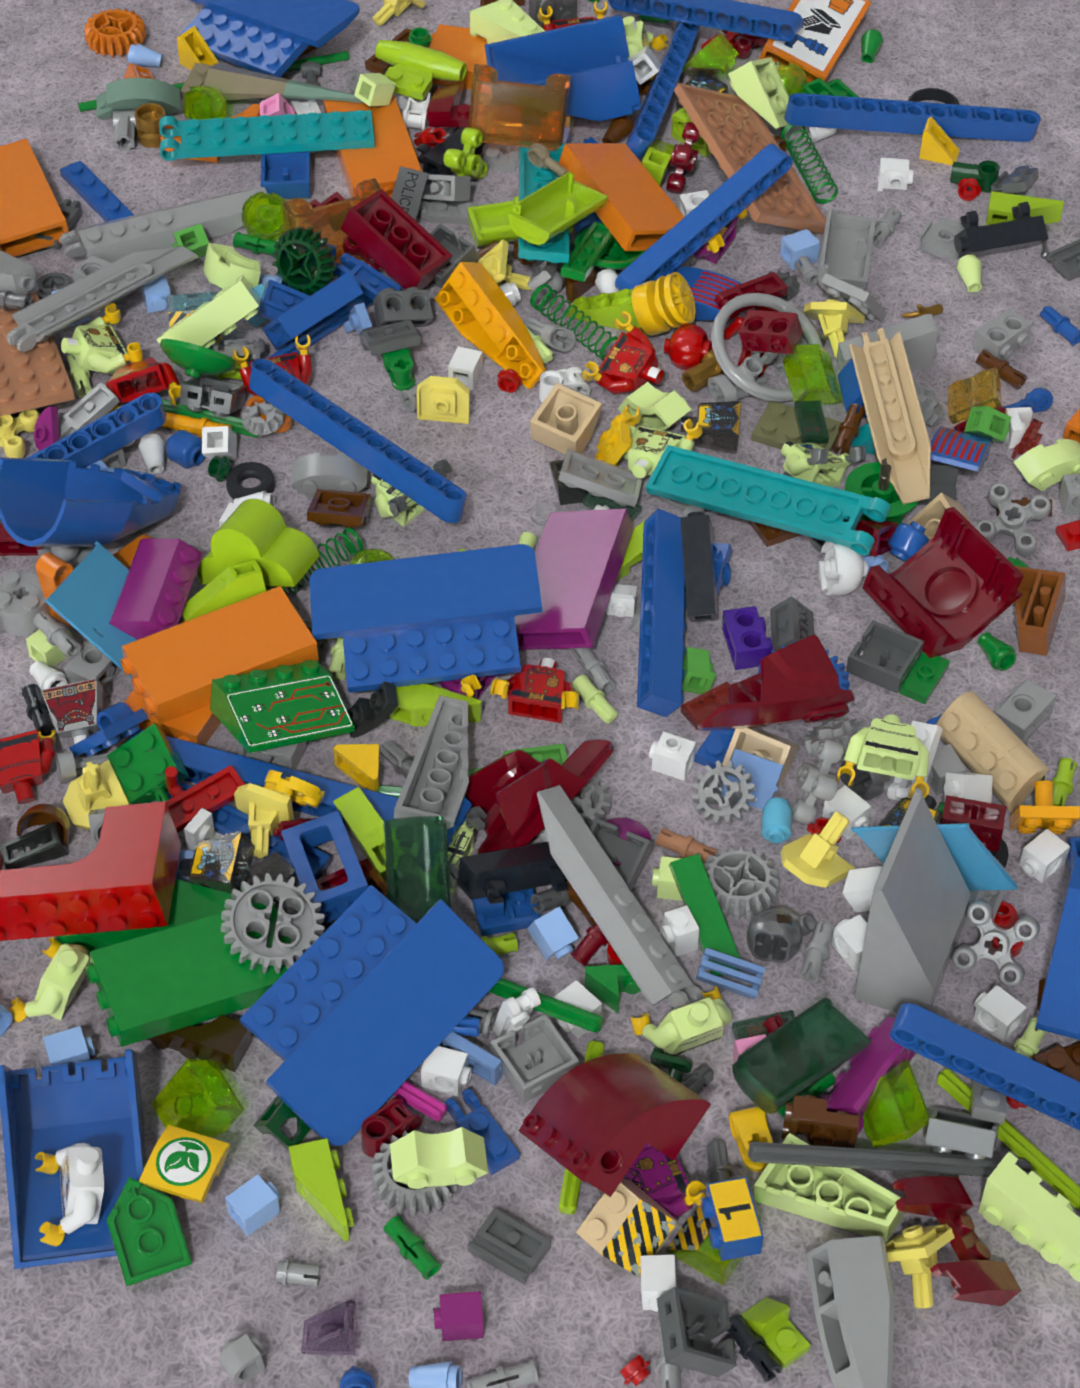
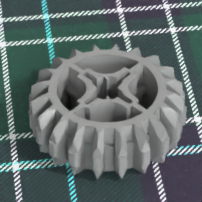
M729 845L726 852L718 849L715 856L709 855L706 863H703L724 919L731 915L736 923L739 917L744 916L746 921L749 922L752 914L755 916L759 912L772 908V904H775L778 899V892L780 891L778 870L774 869L773 860L766 861L765 853L756 855L754 847L750 851H744L742 845L738 850H733Z
M405 1130L402 1135L404 1137L409 1133ZM392 1135L390 1142L393 1143L398 1138ZM382 1143L380 1147L381 1153H375L374 1164L371 1167V1176H373L372 1187L374 1190H377L379 1201L385 1200L388 1210L397 1205L399 1215L406 1209H410V1215L414 1218L417 1213L416 1210L422 1209L423 1213L427 1216L431 1206L440 1211L442 1202L450 1203L452 1193H456L458 1190V1184L411 1189L408 1187V1184L393 1180L390 1144Z

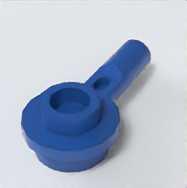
M1035 388L1026 394L1025 399L1004 407L1005 409L1031 407L1035 413L1043 412L1051 407L1053 396L1047 389Z

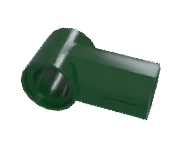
M990 160L982 161L979 165L953 162L950 182L959 184L964 178H974L978 181V185L981 186L982 192L991 193V185L999 177L1000 167L998 163Z

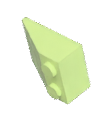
M772 57L750 61L728 74L731 79V87L737 95L774 128H782L789 124L784 118L789 96Z

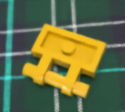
M624 410L620 415H616L611 421L609 430L601 434L599 443L596 446L598 452L595 454V459L617 466L623 454L630 450L633 440L630 436V425L628 424L631 414L628 411Z

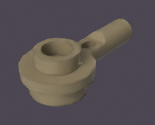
M539 143L531 145L527 155L534 166L549 168L558 176L569 172L549 157L550 153L546 146Z

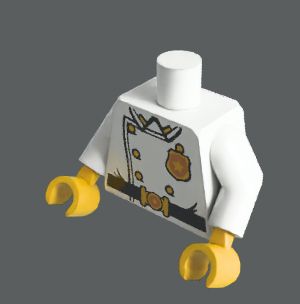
M78 1143L58 1150L56 1155L38 1152L35 1159L41 1160L43 1163L35 1171L53 1175L61 1166L60 1181L63 1218L58 1226L47 1221L39 1228V1232L46 1234L40 1239L41 1242L51 1246H59L64 1239L65 1233L70 1234L85 1224H98L104 1193L102 1150L99 1147H91L87 1143Z

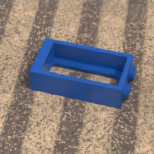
M349 271L272 320L262 330L275 350H277L297 335L305 332L363 294L361 284Z
M337 810L281 831L300 885L306 884L304 894L314 892L315 897L312 903L322 904L321 910L318 912L325 915L322 924L338 919L368 888L339 811ZM333 840L348 881L334 888L321 891L317 886L304 850Z

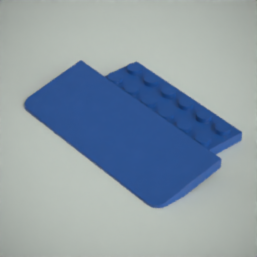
M190 0L205 7L181 34L195 26L215 57L254 72L281 77L309 45L320 48L347 28L359 14L360 7L357 3L349 0Z
M525 544L321 568L314 571L309 578L313 637L315 640L343 637L348 693L377 690L383 681L393 683L394 687L459 680L469 675L483 677L521 672L514 616L543 612L535 552L532 547Z
M370 885L240 1018V1023L284 1061L266 1080V1085L322 1139L327 1138L328 1143L332 1146H343L359 1132L362 1122L386 1103L494 987L503 975L504 966L499 956L441 899L416 924L376 888Z

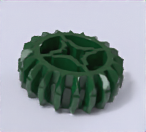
M304 226L292 228L278 238L279 241L273 246L276 251L271 255L276 259L272 266L278 268L275 275H281L283 278L281 284L288 283V287L307 295H312L330 284V281L336 276L333 272L336 271L338 266L333 263L337 259V256L331 253L334 247H328L327 245L329 238L322 239L321 231L314 233L312 227L305 229Z

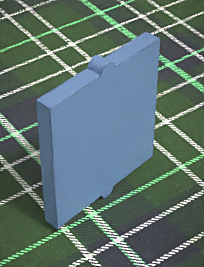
M735 749L731 758L734 769L741 764L745 769L744 774L750 773L753 777L749 783H753L757 787L756 791L750 793L757 800L753 803L749 802L748 805L763 809L766 802L774 797L775 791H779L777 785L784 765ZM727 775L731 782L737 781L741 783L736 777ZM723 783L724 789H722L723 793L721 794V796L726 797L725 794L728 791V789Z

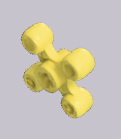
M36 409L22 411L16 418H12L10 414L0 416V447H4L7 458H23L25 456L26 448L24 441L16 435L21 431L34 432L35 424L40 416Z

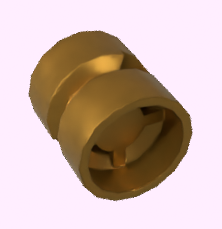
M156 103L143 104L135 110L134 114L138 141L147 148L160 147L159 121L162 117L166 116L165 109Z

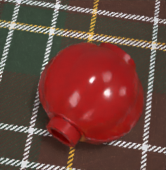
M694 324L680 326L675 330L671 338H666L664 342V353L669 355L671 364L682 370H688L701 363L700 360L710 350H713L712 341L708 340L707 333L701 327Z

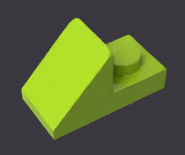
M765 1297L741 1315L753 1332L763 1337L766 1341L765 1347L775 1360L781 1364L782 1369H785L810 1351L811 1345L789 1321L790 1307L787 1304Z

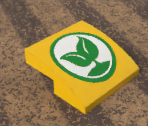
M168 1125L156 1143L139 1182L147 1187L204 1204L214 1177H219L231 1145Z

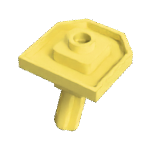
M383 0L384 6L373 16L372 20L377 26H381L393 14L398 17L410 4L423 9L426 2L423 0Z
M504 239L479 259L478 262L485 267L499 287L506 282L509 284L514 282L519 289L531 290L528 286L530 277L511 272L512 266L507 264L509 243Z
M828 299L826 302H810L804 305L803 313L813 320L820 321L824 336L829 338L836 358L838 343L846 341L844 334L847 333L848 323H864L865 316L847 302Z
M429 376L417 385V419L469 424L470 389L461 381L451 377Z
M109 760L100 765L87 762L86 767L82 769L83 775L70 782L63 798L64 806L72 824L75 827L90 830L88 817L90 810L131 805Z
M248 783L237 788L234 793L235 802L238 810L249 815L248 826L251 848L255 847L251 850V855L258 859H263L269 854V836H273L274 827H278L277 823L294 820L292 801L289 796Z
M835 812L820 834L815 833L812 836L809 833L784 845L780 852L783 867L804 883L824 888L846 878L849 870L855 869V867L836 854L839 848L836 842L848 826L849 819L845 815Z
M947 1224L926 1227L921 1225L910 1226L902 1231L903 1234L897 1235L885 1244L888 1262L900 1261L904 1275H912L914 1307L917 1309H929L933 1306L931 1279L933 1274L930 1268L938 1263L937 1250L955 1238L951 1227Z

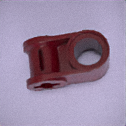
M394 1097L384 1107L362 1122L361 1146L367 1156L374 1158L375 1153H381L380 1147L382 1143L391 1144L392 1135L400 1139L403 1137L402 1134L405 1130L411 1133L414 1130L420 1129L423 1119L417 1114L414 1115L404 1105L405 1102L401 1097Z

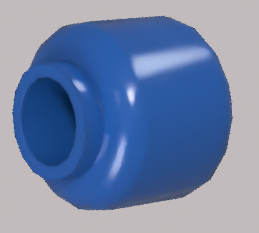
M180 430L168 438L166 454L171 461L185 469L199 466L204 461L202 439L187 430Z
M914 521L910 525L900 523L888 541V545L891 548L890 553L906 562L929 542L928 537L924 534L926 529Z

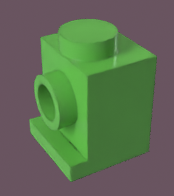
M201 223L173 233L176 243H173L172 247L183 246L197 254L198 258L206 255L209 241Z
M989 406L971 407L964 432L993 439L992 442H1004L1009 432L1011 416Z
M687 647L682 664V669H684L682 691L702 695L709 694L716 677V672H713L714 665L710 663L709 650Z

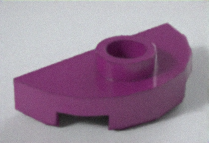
M50 406L46 408L37 419L34 428V440L38 451L60 440L58 407Z

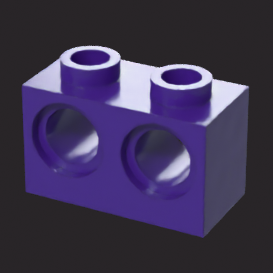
M756 606L723 610L721 629L734 669L759 667L761 659L771 654L773 650L771 638H766L765 635L766 624L764 617H759Z

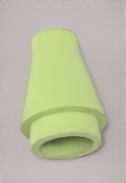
M975 255L961 257L958 260L957 271L964 281L967 291H980L982 288L981 261Z

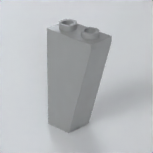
M925 314L883 328L885 337L889 341L897 332L901 333L911 371L932 368L933 358L937 357L936 340L940 338V327L938 324H935L931 314ZM878 330L868 333L871 343L879 341L877 336ZM862 335L838 343L836 362L839 371L852 359L849 344L863 348Z

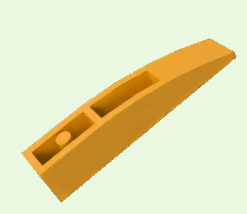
M460 262L434 299L463 337L504 370H515L522 378V384L528 389H532L539 381L541 374L546 370L530 333L509 299L485 267L479 262Z

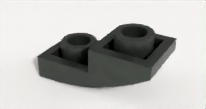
M383 681L379 688L372 693L370 699L359 697L352 708L348 709V714L355 726L354 732L350 733V737H359L372 730L397 708L398 702L393 683Z

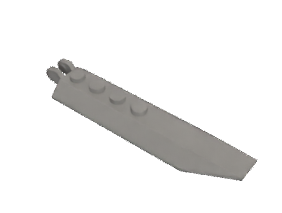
M265 187L213 196L74 229V231L64 233L59 239L63 246L68 245L64 250L68 258L86 255L88 258L92 255L112 263L133 251L172 247V244L176 243L173 233L200 223L208 240L232 234L272 208L273 204Z
M183 246L133 251L12 314L19 327L7 334V341L12 346L17 345V349L21 352L30 351L34 348L36 342L46 340L53 334L67 329L70 325L89 317L91 314L105 308L108 304L116 302L198 258V255Z
M559 785L538 791L537 797L552 857L651 1007L663 999H668L674 1009L705 999L699 987L693 985L562 787Z

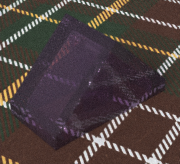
M350 1299L305 1320L301 1353L355 1356L358 1327L356 1302Z

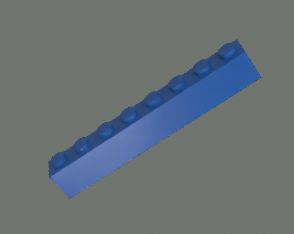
M657 509L644 522L637 707L663 717H668L681 706L684 698L682 693V680L684 677L682 664L685 652L683 633L686 626L684 622V609L686 607V600L684 599L685 575L681 519L677 515Z

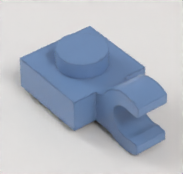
M364 302L354 305L349 311V321L343 323L346 334L356 330L357 334L360 335L362 330L373 327Z

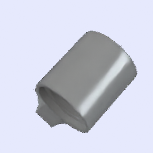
M135 110L113 111L114 147L120 151H130L131 148L135 147V135L137 132Z

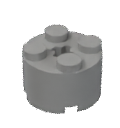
M9 571L2 576L0 581V624L10 634L19 636L31 635L35 630L39 629L33 624L35 616L40 613L45 619L41 612L46 611L50 614L49 606L45 603L47 599L43 595L37 574Z

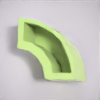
M208 243L203 267L208 282L224 289L236 284V279L243 275L252 288L258 285L261 273L259 261L240 255L234 250L233 246Z
M649 382L626 397L617 408L622 412L626 406H629L630 414L633 416L636 414L638 407L641 420L637 425H646L662 431L669 428L692 410L687 405L685 399L675 390L670 393L661 392Z
M1070 439L1056 440L1057 444L1044 447L1042 444L1021 455L1014 461V464L1029 484L1040 491H1044L1051 485L1062 481L1063 475L1080 474L1079 442Z
M463 1127L439 1134H428L414 1130L390 1144L393 1180L408 1184V1187L411 1189L454 1184L466 1186L474 1183L476 1178L488 1173L484 1137Z

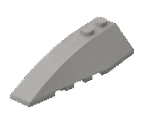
M439 695L396 803L392 835L420 842L454 827L469 784L467 701Z

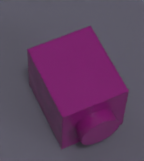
M481 1291L439 1294L440 1308H433L434 1328L442 1330V1341L484 1338Z

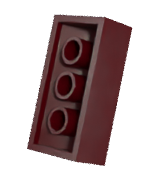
M383 189L378 190L349 209L341 226V230L404 289L419 287V290L426 287L453 256Z

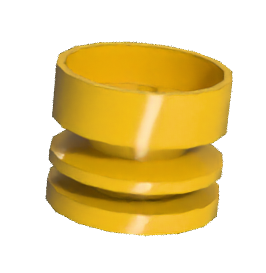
M678 272L661 276L656 281H647L636 285L632 291V306L635 317L640 327L649 336H656L667 332L671 327L679 328L682 325L690 324L695 319L696 307L692 291L685 278Z

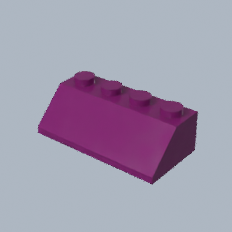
M142 538L109 624L137 640L178 625L203 552L181 539Z
M896 1017L886 1018L879 1028L875 1026L871 1030L866 1041L868 1044L864 1050L859 1048L855 1052L848 1072L842 1071L834 1083L835 1090L831 1095L825 1094L822 1098L827 1100L828 1112L844 1111L851 1115L860 1116L857 1136L916 1054L898 1045L891 1039L890 1031Z

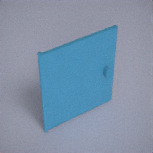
M96 541L94 549L47 598L45 603L123 671L120 659L124 658L122 646L137 639L109 624L129 569ZM180 617L178 624H180L184 618Z
M969 823L937 824L969 891L1017 890V884L969 828ZM900 826L852 827V832H856L884 864Z

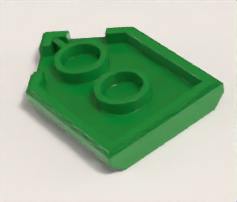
M129 1177L106 1220L126 1287L192 1264L172 1198Z

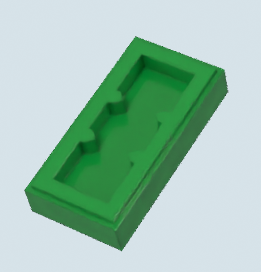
M923 652L900 687L899 694L926 704L948 670L950 661L938 655L929 658Z

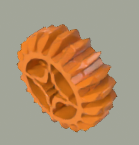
M109 8L108 11L100 10V14H93L92 18L87 19L84 28L85 41L90 50H94L95 54L102 53L103 57L108 54L112 58L115 55L122 57L123 54H128L131 44L137 45L139 43L143 45V42L146 41L144 21L140 15L135 14V11L128 12L127 9L119 10V8H116V10H111Z

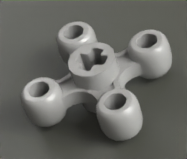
M995 483L989 489L988 498L990 503L999 509L1000 514L994 520H980L975 528L989 542L993 541L999 533L1013 536L1016 552L1021 556H1030L1036 550L1037 540L1033 534L1026 530L1025 525L1031 519H1045L1050 514L1051 503L1047 497L1041 495L1032 498L1026 506L1012 503L1009 487L1004 483Z
M823 739L817 749V758L819 759L817 766L803 763L799 768L796 776L797 787L805 791L803 799H797L792 806V819L804 825L812 823L817 813V806L814 804L816 799L831 801L836 795L838 782L836 775L830 773L829 769L831 765H836L843 755L844 747L839 742L832 739Z
M983 899L975 900L969 905L967 916L980 929V940L973 945L963 944L957 947L952 955L953 964L960 970H970L980 959H992L998 965L999 979L1002 984L1007 987H1016L1023 981L1025 971L1022 965L1013 959L1011 948L1016 942L1033 941L1040 932L1039 922L1032 916H1023L1011 928L999 927L993 919L992 905ZM976 908L983 909L985 916L977 915ZM1022 925L1030 926L1032 932H1024L1022 929ZM994 937L999 938V944H1002L998 949H994L992 947L993 942H989ZM961 954H967L970 961H964L961 958ZM1007 971H1014L1017 977H1009Z

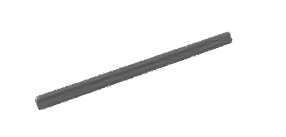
M752 1142L749 1145L748 1157L751 1161L759 1163L989 1177L1003 1159L985 1157L984 1161L967 1158L965 1155ZM1018 1159L1015 1163L1027 1174L1032 1169L1031 1164L1026 1159Z

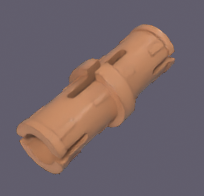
M664 827L661 829L662 833L659 832L656 840L657 846L680 854V858L699 854L703 863H706L709 855L715 856L718 850L695 841V838L690 835L685 837Z

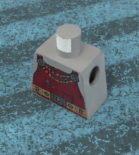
M96 678L42 690L53 725L61 738L72 737L74 745L89 737V733L100 731L96 718L103 711V686Z

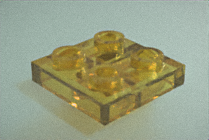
M996 367L980 371L976 375L964 380H957L948 386V416L953 424L968 419L971 407L989 406L996 408L1001 406L1000 374Z

